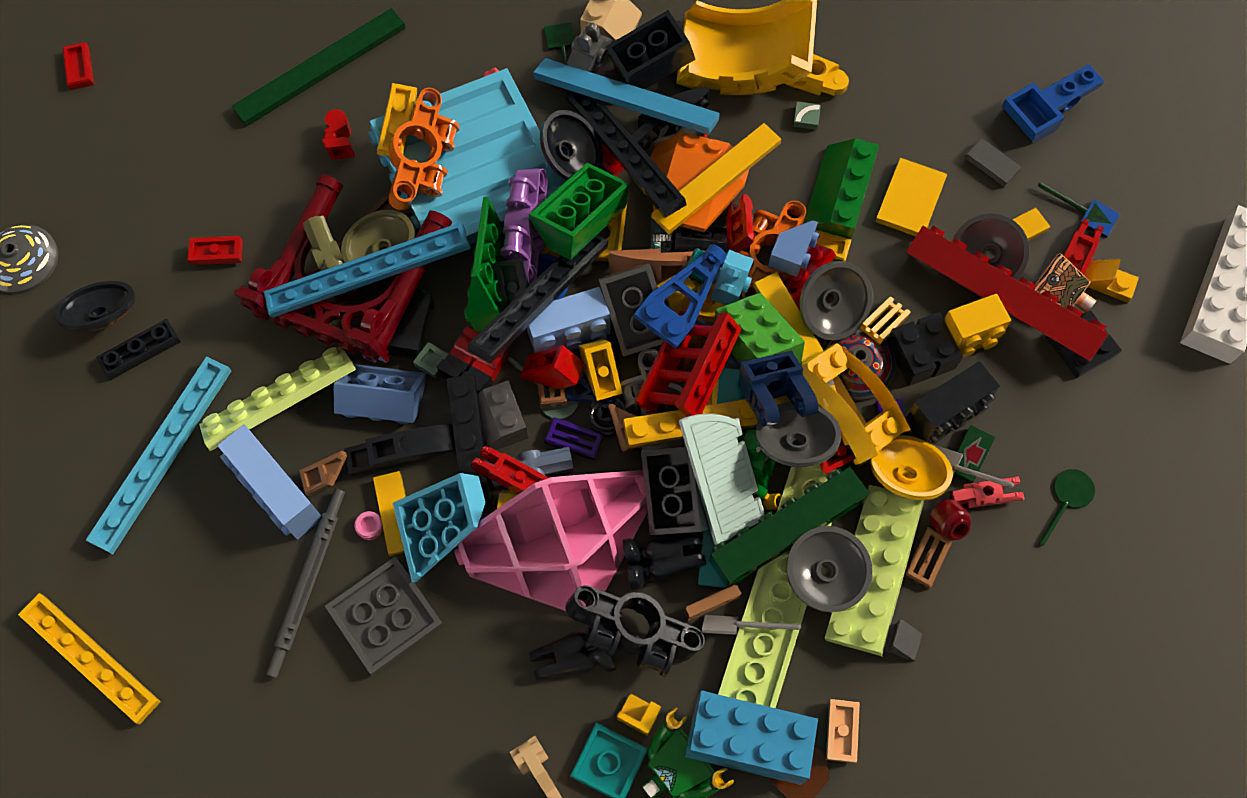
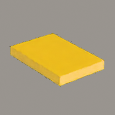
M900 158L875 222L916 236L923 225L928 227L947 174Z

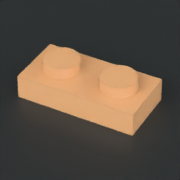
M829 700L826 760L857 763L860 702Z

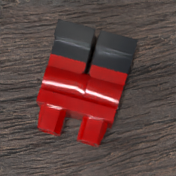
M466 326L445 360L442 359L436 368L440 376L446 380L447 378L473 374L478 394L483 389L492 386L504 363L509 358L508 350L510 345L492 363H489L468 352V344L481 331L475 332L473 327Z

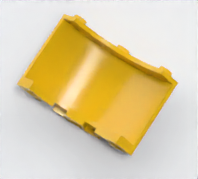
M781 0L772 5L754 9H726L696 1L685 12L683 32L690 41L696 60L678 70L676 83L691 89L707 87L720 90L722 95H750L774 91L777 85L784 83L791 85L803 79L812 72L817 0Z

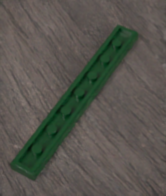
M390 8L232 105V108L243 123L248 126L406 28L405 23Z

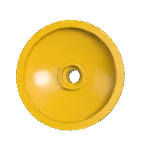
M899 435L879 450V455L870 459V467L876 479L892 493L907 499L929 500L945 493L953 477L952 467L946 456L934 445L912 436Z

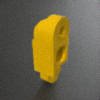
M813 54L812 72L789 86L819 96L821 92L835 96L845 93L849 84V78L844 71L838 69L839 64Z

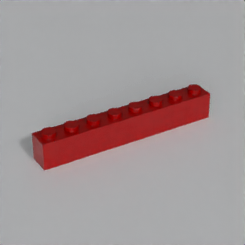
M924 225L921 227L906 251L907 253L983 298L998 294L1009 314L1085 359L1091 361L1109 335V333L1104 331L1107 327L1093 318L1090 322L1080 317L1083 313L1071 305H1068L1067 308L1057 304L1059 298L1047 291L1043 295L1033 290L1036 285L1023 277L1020 281L1010 276L1012 274L1011 270L1001 264L997 268L988 263L990 258L978 251L974 255L966 251V244L956 238H953L952 242L943 237L945 232L934 225H931L930 229Z

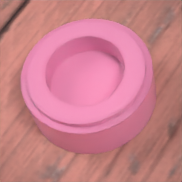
M364 512L355 520V531L364 540H374L383 532L382 520L375 512Z

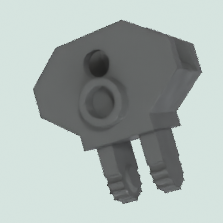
M587 23L583 32L576 36L572 42V52L567 65L596 74L608 56L605 46L612 43V39L600 34V28L596 24Z

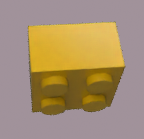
M998 294L948 311L944 319L963 358L972 355L977 349L984 348V350L996 346L999 343L998 340L1006 333L1005 330L1012 321Z

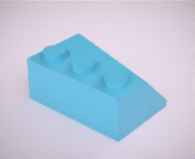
M459 473L393 502L412 583L417 582L478 527L485 505L479 476Z

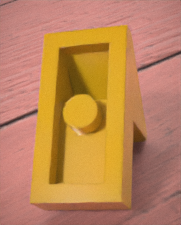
M1121 259L1091 261L1084 274L1091 282L1088 288L1128 303L1132 299L1139 277L1118 270Z

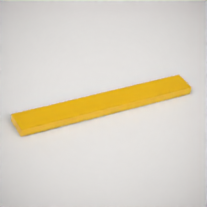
M775 272L754 282L753 288L756 293L761 292L805 341L801 365L822 352V347L814 334L805 326L800 310L778 273ZM837 375L833 378L837 393L850 405L862 424L865 425L866 421ZM870 459L867 460V461H864V462H862V463H860V464H858V466H861V465H863V464L869 462Z

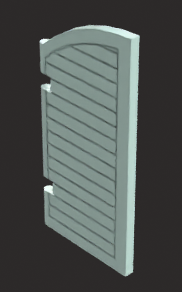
M706 413L688 416L679 420L714 544L717 545L734 537L744 527H752L759 523L758 520L765 515L761 498L757 497L754 499L752 495L758 491L745 441L738 443L736 438L743 434L739 418L732 419L723 415Z

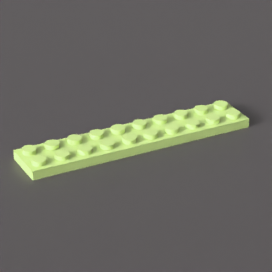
M820 464L809 467L791 466L777 512L782 510L781 506L787 500L793 497L799 499L804 496V491L811 485L818 483L820 486L828 481L827 476L835 470L822 474ZM790 550L758 569L742 621L799 624L801 626L807 605L793 592L787 578L786 564ZM739 627L718 695L776 708L799 630Z

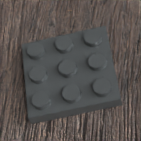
M396 556L325 605V608L372 676L444 625L415 583H412L411 577Z

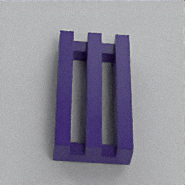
M554 417L544 442L559 449L569 447L571 453L595 461L604 434ZM556 426L595 439V443L556 430ZM552 436H556V437L562 438V439H564V440H567V441H570V442H573V443H576V444L585 446V447L590 448V449H592V450L590 451V450L581 448V447H579V446H576V445H573V444H570V443H567V442L558 440V439H556V438H553Z

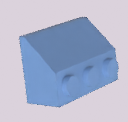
M353 364L356 370L334 383L335 414H343V416L348 418L360 416L368 417L373 421L385 419L393 420L399 424L413 423L420 412L427 374Z

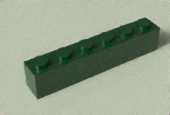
M851 467L844 471H841V469L835 470L827 476L828 481L820 486L818 483L811 485L804 491L805 495L799 499L793 497L782 504V510L775 514L772 511L768 512L758 520L759 524L755 527L750 528L746 526L735 534L736 538L731 542L722 541L712 549L713 553L709 561L726 587L729 588L790 550L795 541L807 531L817 527L828 526L864 503L870 493Z

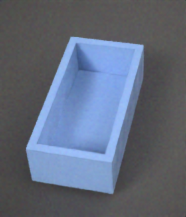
M245 424L217 445L223 452L219 456L222 461L234 472L237 479L248 489L256 502L268 513L270 519L286 536L291 533L298 540L320 522L322 516Z

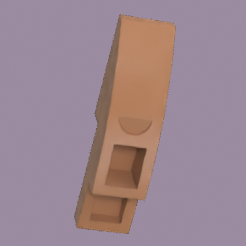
M660 249L609 251L610 275L649 263L656 284H660L686 268L693 252L660 253Z

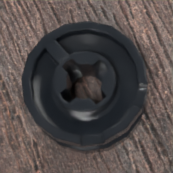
M615 396L609 397L615 400L613 405L626 411L625 405L619 398ZM595 399L589 410L591 428L604 434V437L617 435L613 419L611 417L603 419L605 413H610L608 405L611 403H602Z

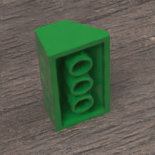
M854 138L827 145L803 224L816 221L818 222L816 230L849 239L852 238L879 144Z
M586 163L529 214V219L550 250L571 260L626 208L630 183Z

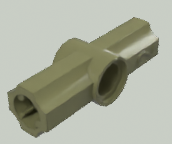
M324 215L314 216L303 222L304 230L313 249L311 251L319 271L343 264L342 254L336 240L334 241Z

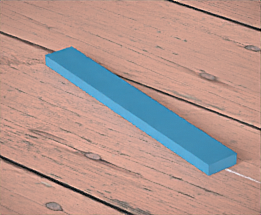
M547 58L533 72L534 79L707 135L710 134L719 121L718 112Z
M460 222L263 291L268 314L273 318L471 249L465 227Z

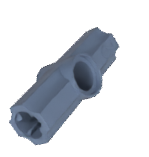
M569 447L546 452L538 450L525 451L515 458L547 477L574 471ZM492 480L494 488L502 486Z

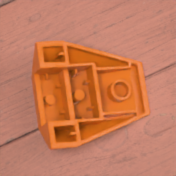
M680 132L656 144L650 158L677 190L680 191L733 147L727 142ZM749 170L679 227L705 232L744 188Z

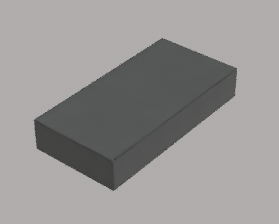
M981 139L965 157V159L1004 187L1021 169L1019 164L984 139Z

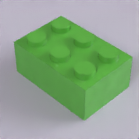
M761 292L716 309L715 321L719 313H728L742 328L731 351L740 364L744 361L792 350L801 365L805 341Z

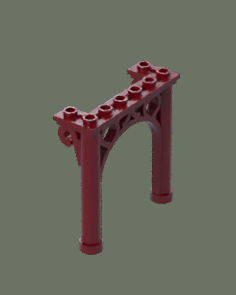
M320 174L316 182L317 187L277 261L269 271L263 268L255 269L249 278V288L241 286L240 290L235 289L234 294L242 300L240 303L242 306L252 310V315L263 321H267L268 318L272 319L276 325L284 329H288L289 326L296 328L295 331L305 337L314 335L322 343L332 346L333 343L338 344L342 350L350 354H354L355 351L362 353V356L371 362L377 363L380 360L388 363L390 358L387 356L389 353L387 347L429 263L397 274L393 283L383 294L367 303L341 306L322 300L273 318L268 314L263 291L289 283L294 274L296 280L305 277V261L312 245L304 230L303 222L311 217L323 215L326 220L343 189V185L335 178L326 174ZM430 210L416 238L452 225V221L447 216ZM311 307L316 311L315 319L304 316ZM364 315L361 321V330L351 329V321L357 316ZM340 319L344 330L331 326L329 323Z

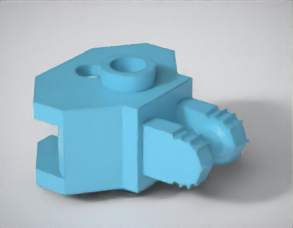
M729 250L727 259L724 261L723 266L718 268L713 280L716 282L711 300L728 305L738 301L741 291L747 293L752 278L747 276L754 259Z

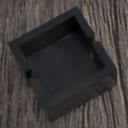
M940 312L918 319L916 325L912 321L893 328L886 340L894 352L896 363L908 386L930 379L932 374L936 377L955 370L963 358Z

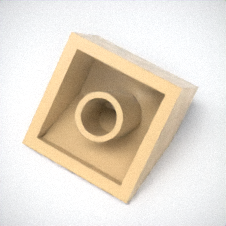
M590 0L580 19L581 33L587 23L591 22L600 28V34L611 38L613 42L636 29L642 12L630 0Z

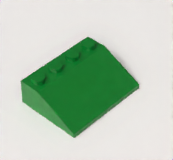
M488 196L483 197L476 248L473 249L474 264L470 269L471 285L467 289L468 306L464 310L467 322L471 323L475 332L482 331L504 310L494 263L505 260L500 254V249L504 245L505 235L503 234V225Z

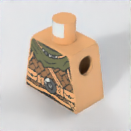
M1060 253L1054 257L1036 281V286L1033 289L1042 295L1047 291L1059 298L1057 304L1064 308H1067L1068 305H1075L1085 313L1096 302L1094 298L1084 292L1091 283L1089 279Z

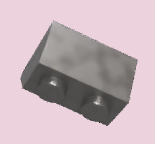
M509 381L488 387L478 393L484 446L498 450L529 438Z

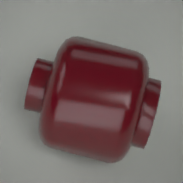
M950 499L938 503L933 508L930 514V523L942 538L948 541L960 540L969 533L972 517L958 501Z

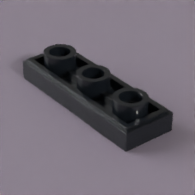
M165 319L100 354L96 358L106 377L111 381L180 343L181 340L170 321Z

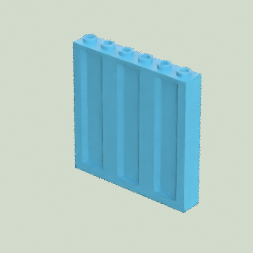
M507 68L440 94L442 102L438 114L458 122L460 129L454 137V150L451 152L442 151L436 164L448 170L441 186L443 190L442 196L431 197L417 192L414 200L408 207L412 214L409 218L415 231H418L430 210L437 211L447 216L452 221V225L462 222L469 243L473 244L477 242L483 197H489L504 227L505 214L508 208L506 200L510 196L511 188L508 183L511 177L516 176L518 170L545 169L548 179L546 199L566 182L547 163L540 145V130ZM423 101L425 105L432 107L430 102ZM385 115L370 120L371 131L368 132L373 146L379 143ZM408 135L404 156L409 160L418 161L417 163L427 162L431 151L429 145L423 139L420 140L413 135ZM379 155L383 167H389L391 173L388 175L392 183L396 168L388 156ZM400 191L402 195H399V197L408 199L407 195Z

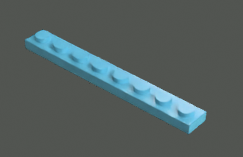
M206 356L86 541L114 554L231 373V369L228 366Z

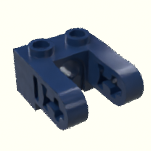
M792 350L741 362L738 387L763 427L779 423V409L773 398L787 395L801 417L818 412L816 395L803 376V368Z

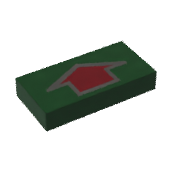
M970 425L957 450L958 453L963 454L959 466L979 472L995 437ZM957 470L953 475L969 484L973 483L976 478Z

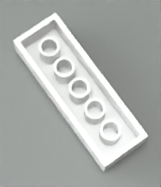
M1240 205L1224 221L1180 341L1183 345L1229 364L1243 354L1247 346V208Z

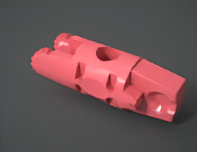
M1019 476L1003 479L1012 482L1014 486L1020 483ZM991 481L964 484L962 490H956L950 494V499L958 501L961 505L967 504L968 508L1022 501L1024 500V495L1022 492L1003 494L1002 488L1006 486Z

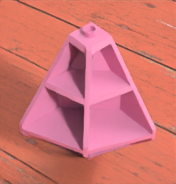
M643 470L550 477L534 483L479 521L478 527L458 544V549H455L454 552L459 566L464 564L467 573L474 579L566 611L565 606L568 599L580 586L588 585L606 592L625 556L623 539L630 538L633 540L647 515ZM578 600L581 605L586 606L582 600Z

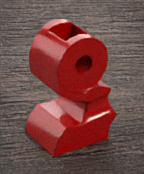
M339 109L329 111L324 119L327 128L324 129L325 135L322 142L330 159L355 157L351 144L347 139L351 136V127L345 113Z

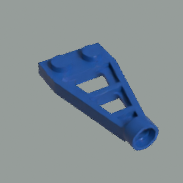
M711 244L702 256L650 293L633 317L676 349L693 328L718 268L727 259L725 251L719 246ZM693 272L698 273L704 278V283L697 293L683 283ZM676 291H680L690 300L688 309L682 316H679L664 304L665 298Z

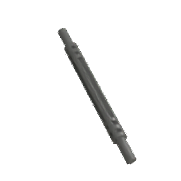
M340 489L334 490L327 511L322 514L273 645L276 648L266 673L267 676L277 678L286 652L290 651L338 521L336 516L345 494Z

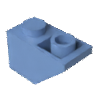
M810 221L781 232L772 250L768 267L798 277L801 268L806 270L811 257L807 252L809 247L815 248L820 234L815 232L818 222Z

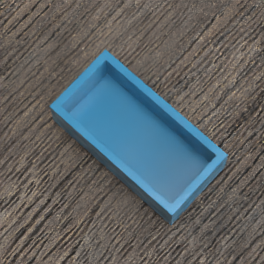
M701 691L695 701L685 757L802 785L810 779L818 719Z

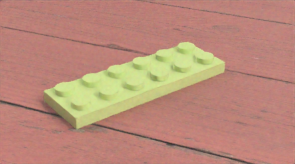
M332 347L326 350L322 357L314 361L304 362L295 372L279 376L275 383L268 387H259L251 393L250 397L244 400H236L229 404L227 409L221 413H213L204 418L203 423L199 425L205 445L209 451L216 449L220 442L245 424L248 429H251L355 371L356 368L346 352L340 347Z
M869 485L868 492L870 494L864 502L855 536L863 543L870 555L872 562L871 584L865 596L856 605L844 611L832 612L825 640L882 656L924 500L907 499L892 493L886 488Z

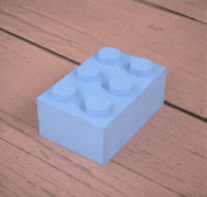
M600 287L554 300L527 327L534 352L537 353L560 345H564L568 350L579 348V345L589 343L591 339L592 342L606 339L607 335H610V313Z

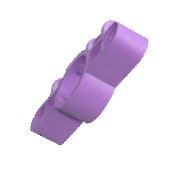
M543 168L518 170L516 176L511 177L508 183L511 188L510 196L506 200L508 208L503 227L505 237L500 254L505 260L523 258L528 286L537 278L539 255L545 247L544 240L529 219V214L546 200L548 179Z

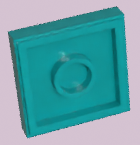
M596 722L570 774V778L609 798H626L648 748Z

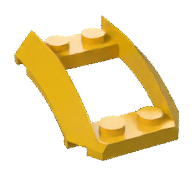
M838 343L829 346L801 365L803 368L802 374L815 393L818 406L828 411L837 420L841 429V439L845 445L850 446L856 457L853 460L855 465L879 455V450L903 432L911 430L896 400L884 383L861 360ZM847 368H850L863 380L883 409L880 414L865 425L862 424L850 405L827 383Z

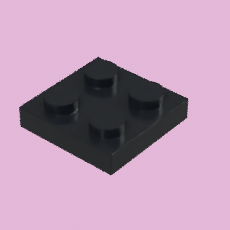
M1091 310L1087 313L1084 312L1080 316L1088 322L1092 318L1099 321ZM1109 334L1092 360L1089 361L1052 338L1045 337L1076 378L1119 355L1122 351Z

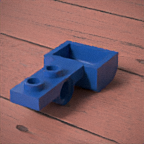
M1087 64L1042 91L1033 82L1005 98L1002 108L1028 138L1035 143L1060 127L1065 118L1060 110L1064 112L1070 110L1082 97L1101 87L1104 80L1090 64Z

